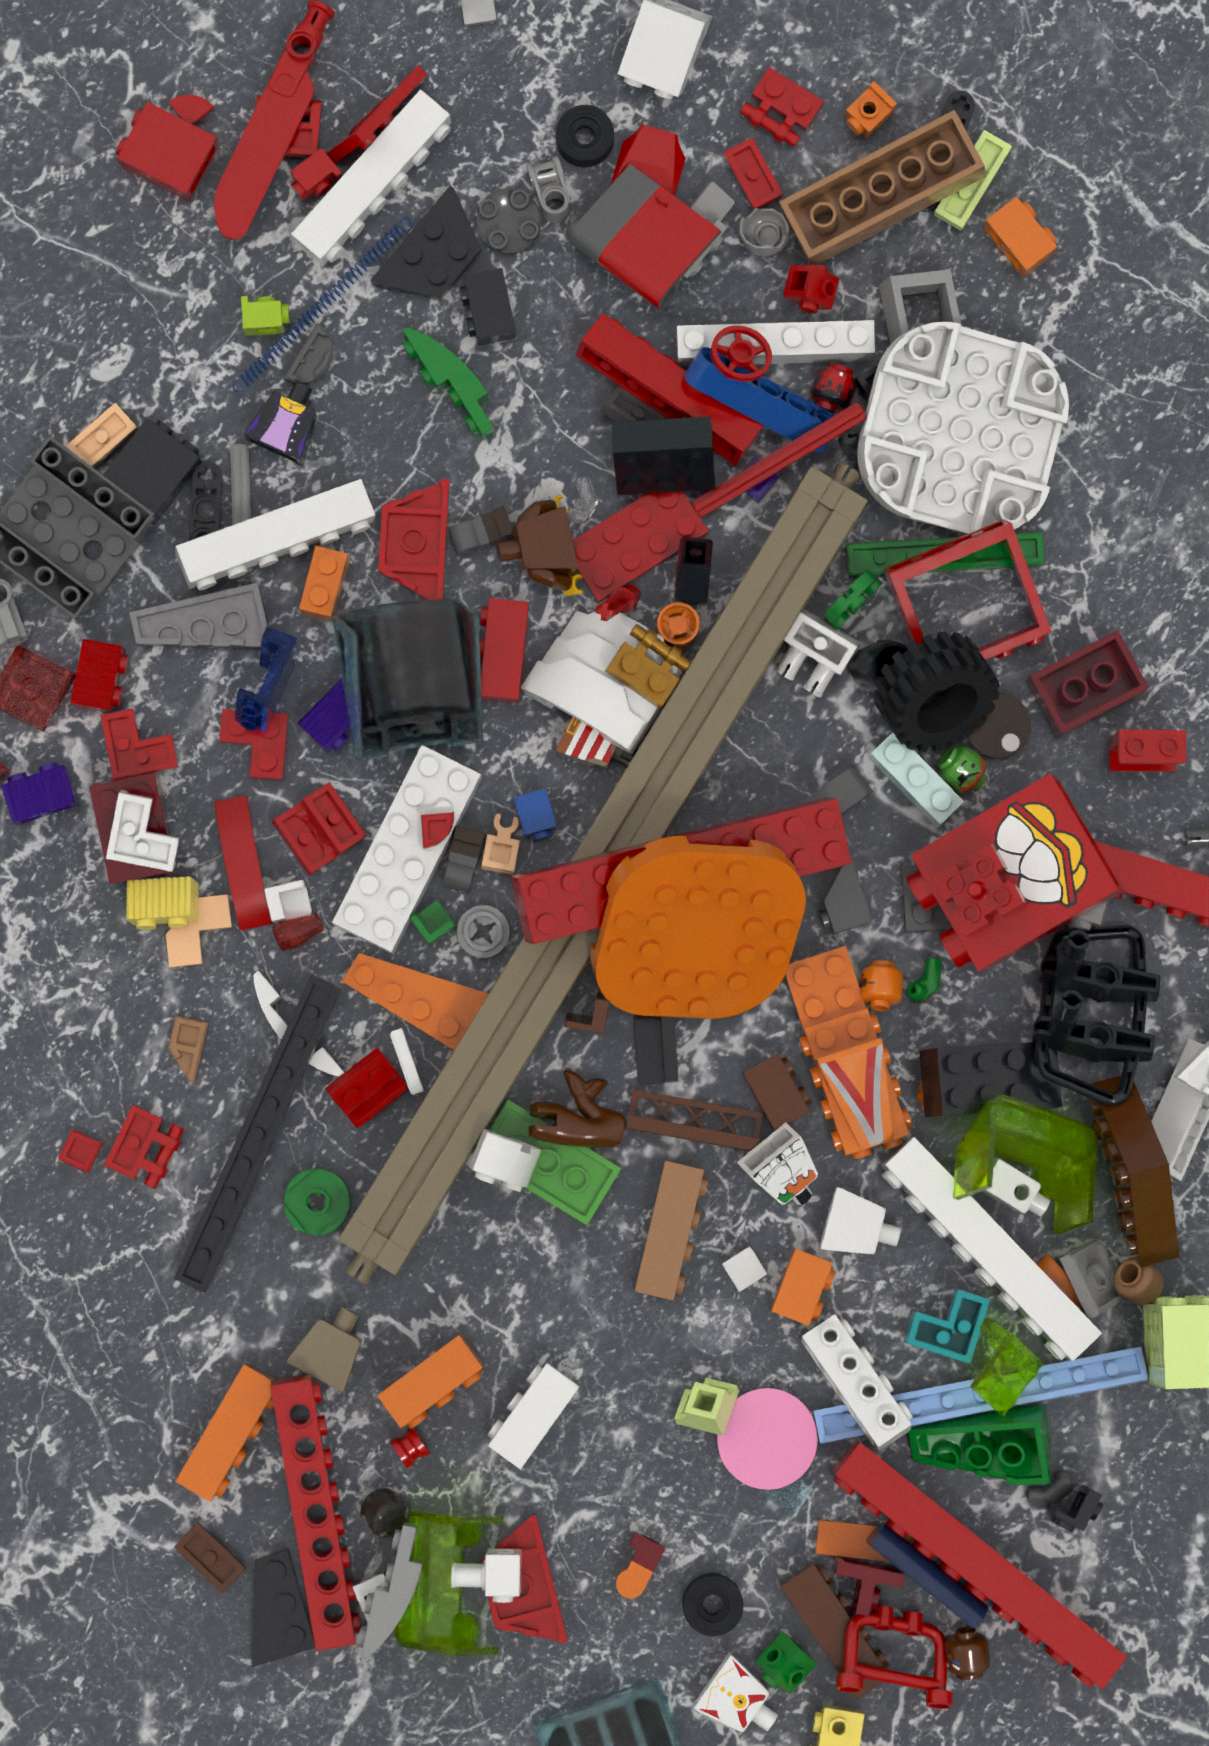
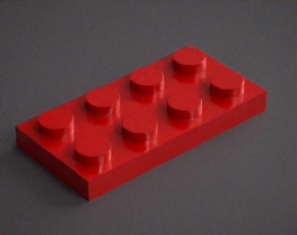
M683 491L647 493L573 540L578 564L576 570L582 575L583 581L596 601L600 603L608 598L615 589L630 584L679 553L680 539L682 537L702 538L709 531Z

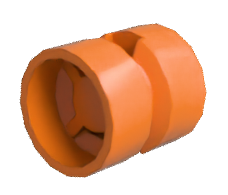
M682 602L671 603L665 606L659 613L656 632L664 638L665 643L671 648L676 646L683 651L691 647L697 639L700 627L698 614L688 604Z

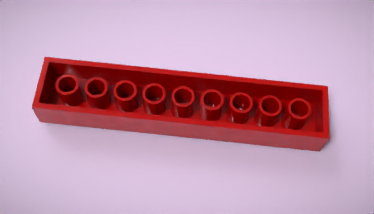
M825 797L673 835L686 836L689 844L748 847L750 840L766 842L785 853L786 857L795 865L800 877L852 864L837 798ZM649 842L510 876L525 942L537 944L600 928L609 898L606 887L612 873L627 856L632 859L645 851L644 845Z
M857 1439L854 1440L831 1471L836 1475L833 1481L849 1495L856 1491L863 1496L860 1503L877 1517L881 1512L889 1517L886 1524L903 1538L908 1533L916 1540L912 1545L930 1560L934 1555L940 1558L942 1561L938 1566L956 1581L961 1576L968 1581L965 1587L982 1602H985L987 1598L991 1599L995 1603L991 1608L1010 1624L1014 1619L1021 1624L1018 1630L1036 1645L1041 1640L1048 1646L1044 1651L1063 1667L1068 1662L1073 1665L1074 1668L1071 1670V1673L1089 1688L1096 1684L1103 1689L1126 1660V1655Z

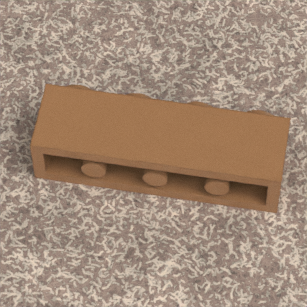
M664 1161L635 1285V1292L673 1301L675 1294L682 1295L686 1276L680 1275L683 1261L689 1263L694 1244L688 1242L690 1229L697 1230L701 1211L696 1210L695 1207L698 1196L705 1197L709 1178L703 1177V1169Z

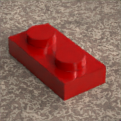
M753 137L724 152L723 156L752 210L755 208L761 209L783 197V193Z

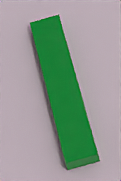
M1016 533L1027 566H1044L1043 533ZM959 537L846 543L848 578L859 577L866 570H869L875 576H885L884 568ZM1005 540L926 573L1015 567Z

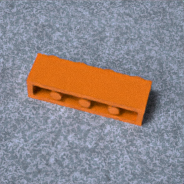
M247 1363L243 1364L175 1482L209 1502L215 1496L219 1498L223 1496L231 1482L226 1477L232 1466L237 1469L240 1467L248 1451L243 1449L249 1437L255 1440L265 1424L260 1418L266 1408L270 1410L274 1408L271 1381L275 1379Z

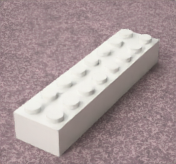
M915 1137L909 1138L881 1165L885 1170L882 1177L894 1189L901 1187L908 1194L905 1201L918 1214L924 1211L932 1219L928 1225L941 1238L948 1236L954 1242L951 1249L962 1261L969 1262L971 1260L978 1268L974 1271L977 1277L986 1286L992 1287L995 1285L1001 1292L997 1296L1009 1310L1016 1311L1018 1309L1024 1316L1020 1320L1022 1324L1033 1335L1039 1336L1041 1334L1047 1340L1044 1346L1056 1359L1074 1361L1102 1334Z

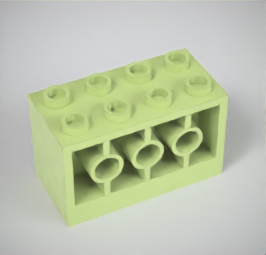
M1192 1295L1185 1296V1298L1159 1296L1156 1297L1154 1302L1143 1305L1145 1365L1149 1378L1146 1384L1163 1389L1209 1388V1296Z

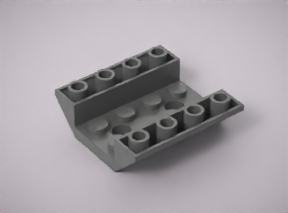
M49 435L30 460L34 464L33 468L0 510V563L76 620L102 597L141 545L155 514ZM39 503H47L51 509L49 517L45 520H37L34 516L35 506ZM91 542H99L103 549L101 556L94 560L88 559L85 553L87 545Z

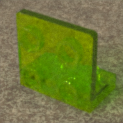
M987 1317L979 1328L989 1337L986 1343L995 1349L996 1352L972 1382L970 1388L995 1411L1004 1416L1016 1404L1020 1394L1029 1382L1037 1376L1038 1370L1044 1363L1018 1338Z

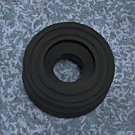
M578 105L567 110L561 116L556 127V145L559 153L567 162L577 167H593L603 162L611 153L614 144V128L610 118L604 111L591 105ZM582 128H588L594 133L595 137L591 143L581 144L575 137L577 131Z
M716 1573L701 1575L694 1579L685 1590L682 1601L684 1616L689 1625L700 1634L706 1636L726 1634L738 1624L743 1613V1598L740 1590L731 1579L724 1575ZM716 1595L721 1598L723 1606L719 1613L709 1614L704 1610L703 1602L706 1597Z

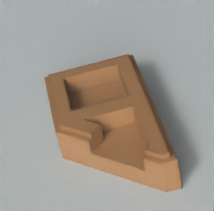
M175 1016L168 1049L178 1062L188 1081L196 1083L209 1023Z

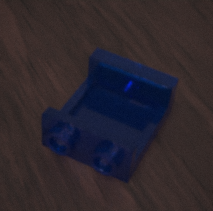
M266 626L261 639L259 666L267 668L269 671L259 693L255 694L242 688L238 690L235 721L239 722L242 727L251 731L258 729L266 733L295 667L298 638Z

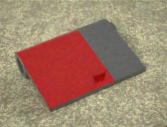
M629 164L581 219L576 218L571 223L567 233L569 234L568 242L656 308L662 310L675 297L679 289V279L719 236L721 230Z

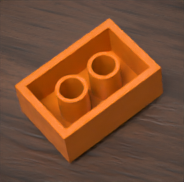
M459 1334L378 1394L377 1397L400 1428L408 1424L410 1429H412L429 1416L425 1411L435 1404L439 1409L456 1396L452 1390L461 1384L466 1389L483 1376L480 1370L485 1365L464 1336Z

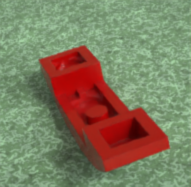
M247 795L216 801L214 805L220 841L239 930L243 931L272 925Z

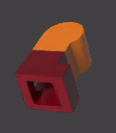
M637 1531L634 1532L629 1542V1545L636 1548L628 1566L622 1569L616 1577V1588L619 1594L628 1599L636 1598L642 1594L665 1551V1546Z

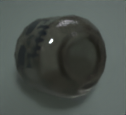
M380 1488L366 1496L361 1504L360 1516L361 1520L376 1536L390 1538L394 1536L396 1529L402 1530L403 1524L405 1522L408 1523L410 1511L408 1505L392 1489Z

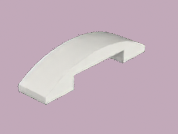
M257 971L253 977L259 1003L268 1022L280 1039H282L288 1025L272 1007L282 997L262 973ZM323 1047L313 1054L309 1063L315 1068L336 1077H340L345 1073Z

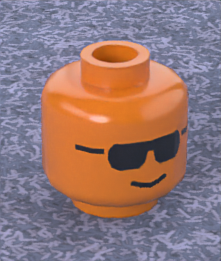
M872 961L870 966L862 970L860 997L865 1003L870 1005V1009L873 1011H889L890 1006L897 1005L902 1000L903 972L896 968V964L893 962Z

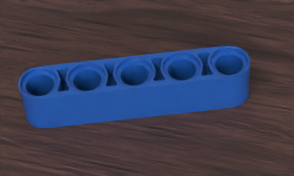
M702 347L684 375L685 380L695 389L792 441L835 416L826 409L764 376L748 382L724 377L725 375L714 365L710 354L711 348ZM717 352L721 362L729 368L731 362L728 360V357ZM736 367L734 372L741 374H751L745 367ZM829 442L821 446L820 448L816 449L814 452H824Z

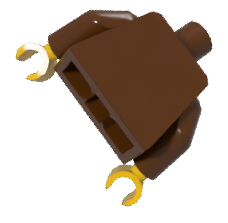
M558 495L553 499L535 501L518 516L517 523L511 529L513 540L496 544L499 561L504 562L517 559L520 574L528 575L532 581L552 589L561 590L566 596L582 594L583 590H578L575 586L576 581L583 579L582 575L569 576L576 571L578 564L567 516L569 510L566 507H560L558 504L564 497Z

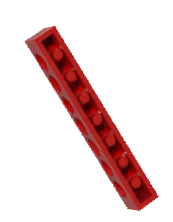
M312 1374L271 1381V1392L316 1651L355 1645L356 1634L360 1632L361 1623L359 1613L352 1614L350 1601L356 1600L353 1580H346L345 1568L350 1567L348 1548H341L339 1535L345 1534L342 1514L335 1515L333 1502L339 1501L336 1481L330 1482L328 1469L334 1468L331 1449H324L322 1436L328 1435L325 1415L319 1416L316 1403L322 1402L319 1382L313 1383ZM296 1405H304L309 1409L310 1414L304 1420H296L290 1413L291 1409ZM302 1438H309L315 1443V1448L310 1453H302L297 1449L296 1443ZM308 1471L317 1472L321 1477V1481L315 1486H308L302 1481L303 1474ZM314 1504H320L326 1509L327 1513L323 1518L314 1519L309 1516L308 1508ZM325 1537L331 1541L332 1547L326 1552H320L313 1546L316 1539ZM330 1570L336 1573L338 1579L335 1583L326 1585L320 1581L319 1575L323 1571ZM332 1603L338 1604L343 1608V1613L336 1618L329 1617L324 1611L326 1606Z

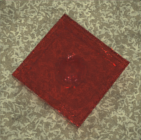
M16 646L0 673V711L45 732L76 675L74 672L21 646Z

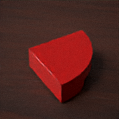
M182 95L168 102L179 118L193 125L199 123L215 110L209 101L196 95Z
M454 812L421 815L423 849L432 848L447 838L454 824Z

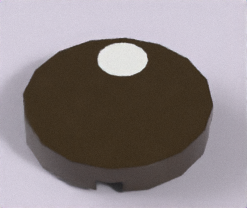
M1000 693L999 699L992 701L995 705L993 712L984 714L986 722L982 726L974 725L971 728L974 733L967 737L971 746L980 755L990 759H1005L1016 754L1027 743L1031 732V719L1026 707L1015 697Z

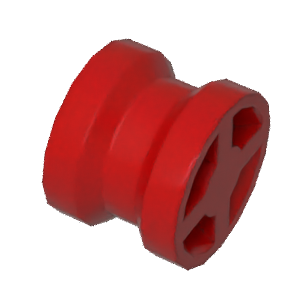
M415 1428L407 1429L406 1435L401 1438L395 1437L390 1440L391 1445L407 1469L414 1466V1462L418 1458H426L430 1455V1451Z

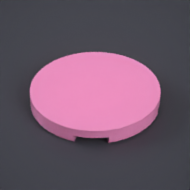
M773 1388L755 1389L738 1397L724 1435L717 1434L719 1454L728 1471L742 1483L766 1490L782 1488L798 1480L810 1467L816 1454L818 1442L816 1425L807 1407L795 1396Z

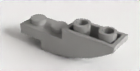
M405 1522L402 1530H395L392 1549L397 1550L395 1564L388 1563L384 1583L390 1584V1588L377 1586L374 1594L368 1593L364 1613L370 1614L367 1628L361 1627L357 1647L363 1648L361 1657L368 1658L383 1644L393 1632L413 1598L424 1565V1561L411 1558L418 1529L416 1524Z

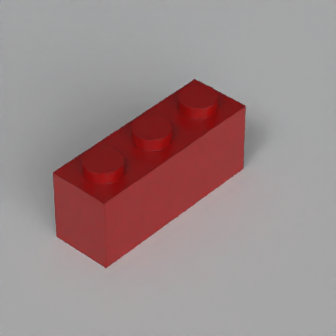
M489 598L488 607L482 606L480 626H486L485 639H479L477 658L483 659L482 672L475 671L474 691H479L480 700L519 704L529 602Z

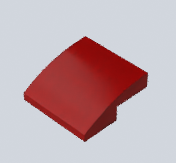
M330 782L303 798L299 804L272 821V824L308 876H311L341 856L367 836Z

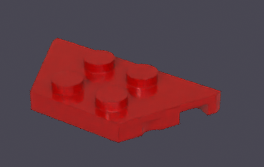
M449 479L440 480L439 483L423 490L419 489L408 494L405 498L396 499L382 505L379 573L437 606H443Z
M534 1514L493 1548L522 1549L520 1596H514L513 1602L505 1603L493 1602V1596H487L496 1629L514 1631L528 1636L566 1643L568 1638L537 1515ZM486 1555L479 1561V1564L484 1563Z

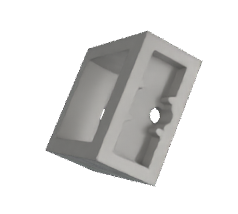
M950 269L890 276L879 285L890 344L900 335L909 331L902 295L937 291L942 321L961 324Z

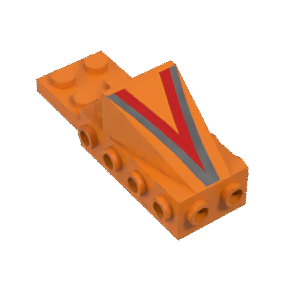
M846 946L790 963L785 978L803 1029L804 1036L800 1037L799 1041L804 1056H811L814 1068L809 1069L815 1088L821 1087L824 1100L820 1101V1105L825 1119L832 1120L835 1131L831 1132L830 1135L836 1152L841 1150L843 1156L851 1154L853 1160L871 1155V1147L883 1144L884 1149L887 1150L904 1144L902 1137L909 1135L908 1128L912 1127V1122L907 1108L902 1110L897 1099L898 1096L902 1095L900 1085L896 1076L890 1078L887 1065L891 1064L890 1055L886 1045H883L882 1039L877 1038L876 1033H880L881 1029L876 1014H869L864 1000L860 997V987Z

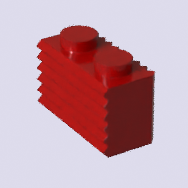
M83 639L71 698V704L74 707L113 713L114 706H120L123 695V687H118L120 674L126 675L129 665V655H125L123 646Z

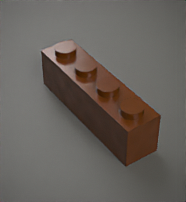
M810 1562L779 1583V1585L840 1674L844 1672L845 1632L847 1623L851 1619L847 1613L853 1609L842 1593L835 1596L829 1587L833 1579L825 1567L821 1565L816 1568L814 1563ZM862 1626L859 1631L858 1664L887 1669L890 1667V1664L880 1649L875 1652L872 1651L866 1642L872 1637L866 1628ZM864 1679L863 1691L852 1694L858 1700L883 1682Z

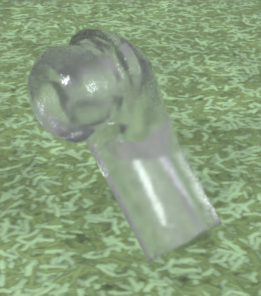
M584 476L575 480L580 497L575 505L570 507L568 516L572 522L577 524H584L589 521L599 504L590 476Z

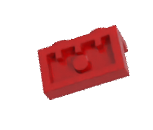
M377 1047L325 1089L352 1124L359 1128L365 1122L370 1121L374 1115L392 1101L398 1099L408 1089V1085Z

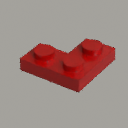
M134 709L100 715L113 779L179 768L172 734L140 740Z
M222 709L220 743L252 745L250 778L283 781L289 715Z

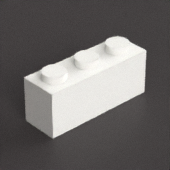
M548 1362L543 1368L537 1364L526 1380L531 1384L524 1395L517 1392L507 1406V1409L511 1411L504 1423L498 1419L487 1434L492 1439L488 1446L520 1470L580 1387Z

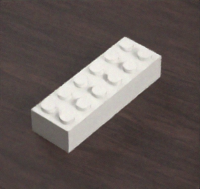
M421 745L332 921L334 926L394 955L411 921L410 917L415 913L454 836L456 826H459L482 780L480 773ZM454 812V824L447 838L432 848L423 849L421 815Z

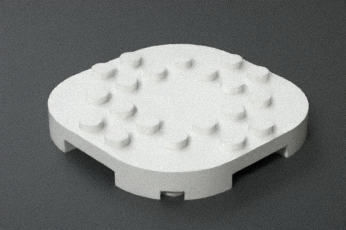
M954 322L929 323L915 327L900 335L886 349L878 364L865 412L866 420L863 421L858 441L857 457L859 471L870 494L884 508L896 515L963 534H969L1002 519L1011 522L1014 529L1020 527L1025 522H1029L1041 509L1048 496L1050 487L1047 486L1051 467L1062 425L1067 423L1069 414L1067 388L1065 382L1061 381L1059 374L1054 368L1055 364L1045 353L1030 344L1007 340L963 327L961 324Z

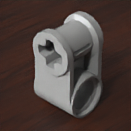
M558 156L552 157V161L539 165L527 164L528 177L544 219L551 223L563 222L570 213V200ZM553 199L561 200L564 203L558 210L547 207V203Z

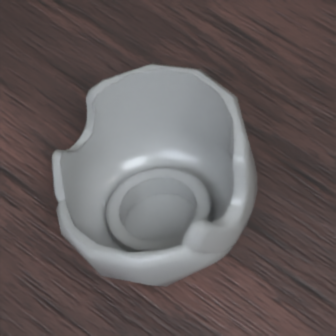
M755 208L746 218H741L739 235L748 251L756 256L768 257L780 252L788 243L790 226L782 213L772 208Z

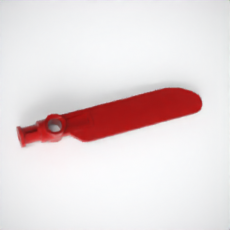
M309 0L307 4L308 12L303 22L298 23L295 30L287 37L286 47L217 186L214 200L216 224L220 234L227 239L239 240L247 233L313 98L314 87L308 69L316 61L317 51L324 39L322 32L328 20H332L335 15L334 10L320 1ZM304 45L310 50L305 54H298L294 51V48Z

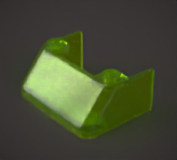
M1001 1094L989 1099L957 1146L953 1198L960 1200L991 1188L994 1155L1036 1169L1035 1181L1041 1184L1039 1193L1055 1201L1053 1233L1059 1235L1092 1223L1097 1156V1137L1093 1129L1085 1123L1008 1095Z
M406 1511L402 1514L398 1525L399 1530H402L405 1522L418 1525L411 1558L424 1561V1565L413 1598L394 1628L395 1638L400 1646L452 1656L498 1654L499 1647L478 1644L479 1627L471 1615L462 1614L463 1587L452 1588L451 1575L453 1563L464 1564L465 1547H473L479 1543L483 1534L482 1524H503L504 1517L478 1513Z

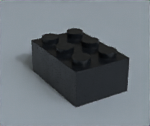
M711 416L612 422L613 460L617 495L716 489Z

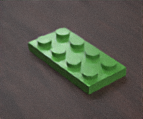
M507 1100L489 1131L515 1138L542 1149L528 1187L524 1188L585 1225H588L622 1168L587 1147L551 1144L529 1137V1126L549 1124L539 1118L530 1116V1112Z

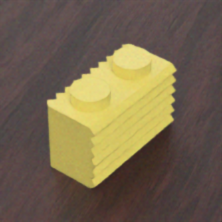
M189 876L127 881L126 920L136 925V929L154 930L156 929V924L167 923L170 928L188 927V922H198V882Z

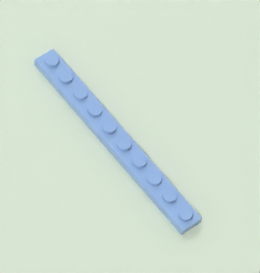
M1136 1347L1079 1358L1074 1361L1069 1360L892 1395L897 1404L902 1401L913 1417L910 1420L911 1427L1145 1382L1149 1378L1142 1348ZM845 1405L813 1411L820 1445L866 1436Z

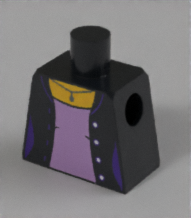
M295 381L288 397L275 391L272 392L245 430L244 436L246 441L303 466L317 420L316 411L306 406L313 389Z

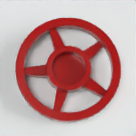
M740 325L726 327L716 334L711 344L710 354L712 361L726 378L742 382L754 381L761 378L771 364L772 352L769 343L759 332L752 328ZM734 333L735 341L731 343L730 347L717 345L722 337ZM741 334L752 337L761 346L753 347L748 341L742 340ZM717 352L728 357V360L731 362L729 368L721 362ZM764 352L765 365L759 370L752 360L754 356ZM736 367H745L751 374H741L734 372Z

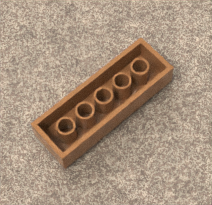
M953 110L779 201L782 213L788 221L809 264H820L986 177L985 165L959 116Z

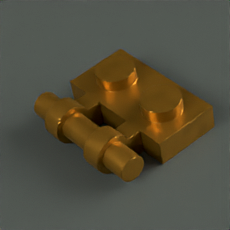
M636 624L629 633V635L639 641L636 648L624 642L607 666L605 672L657 708H661L680 680L669 672L674 665L685 672L691 661L681 655L682 650L676 646L671 648L658 639L656 632L650 628L645 630ZM649 648L664 658L660 665L645 656Z

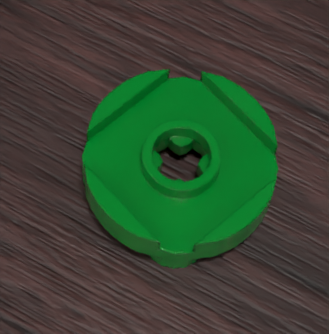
M866 570L849 586L850 588L843 595L841 594L823 616L838 630L850 618L848 612L855 615L867 602L864 595L872 596L883 582L869 570Z
M323 1169L306 1170L296 1175L288 1184L284 1197V1211L289 1222L297 1230L311 1235L328 1234L338 1229L346 1220L351 1207L350 1193L344 1181L335 1173ZM315 1193L317 1196L323 1194L326 1197V1200L323 1202L325 1208L322 1211L318 1208L313 1210L309 1208L308 1205L312 1202L309 1197L311 1194Z

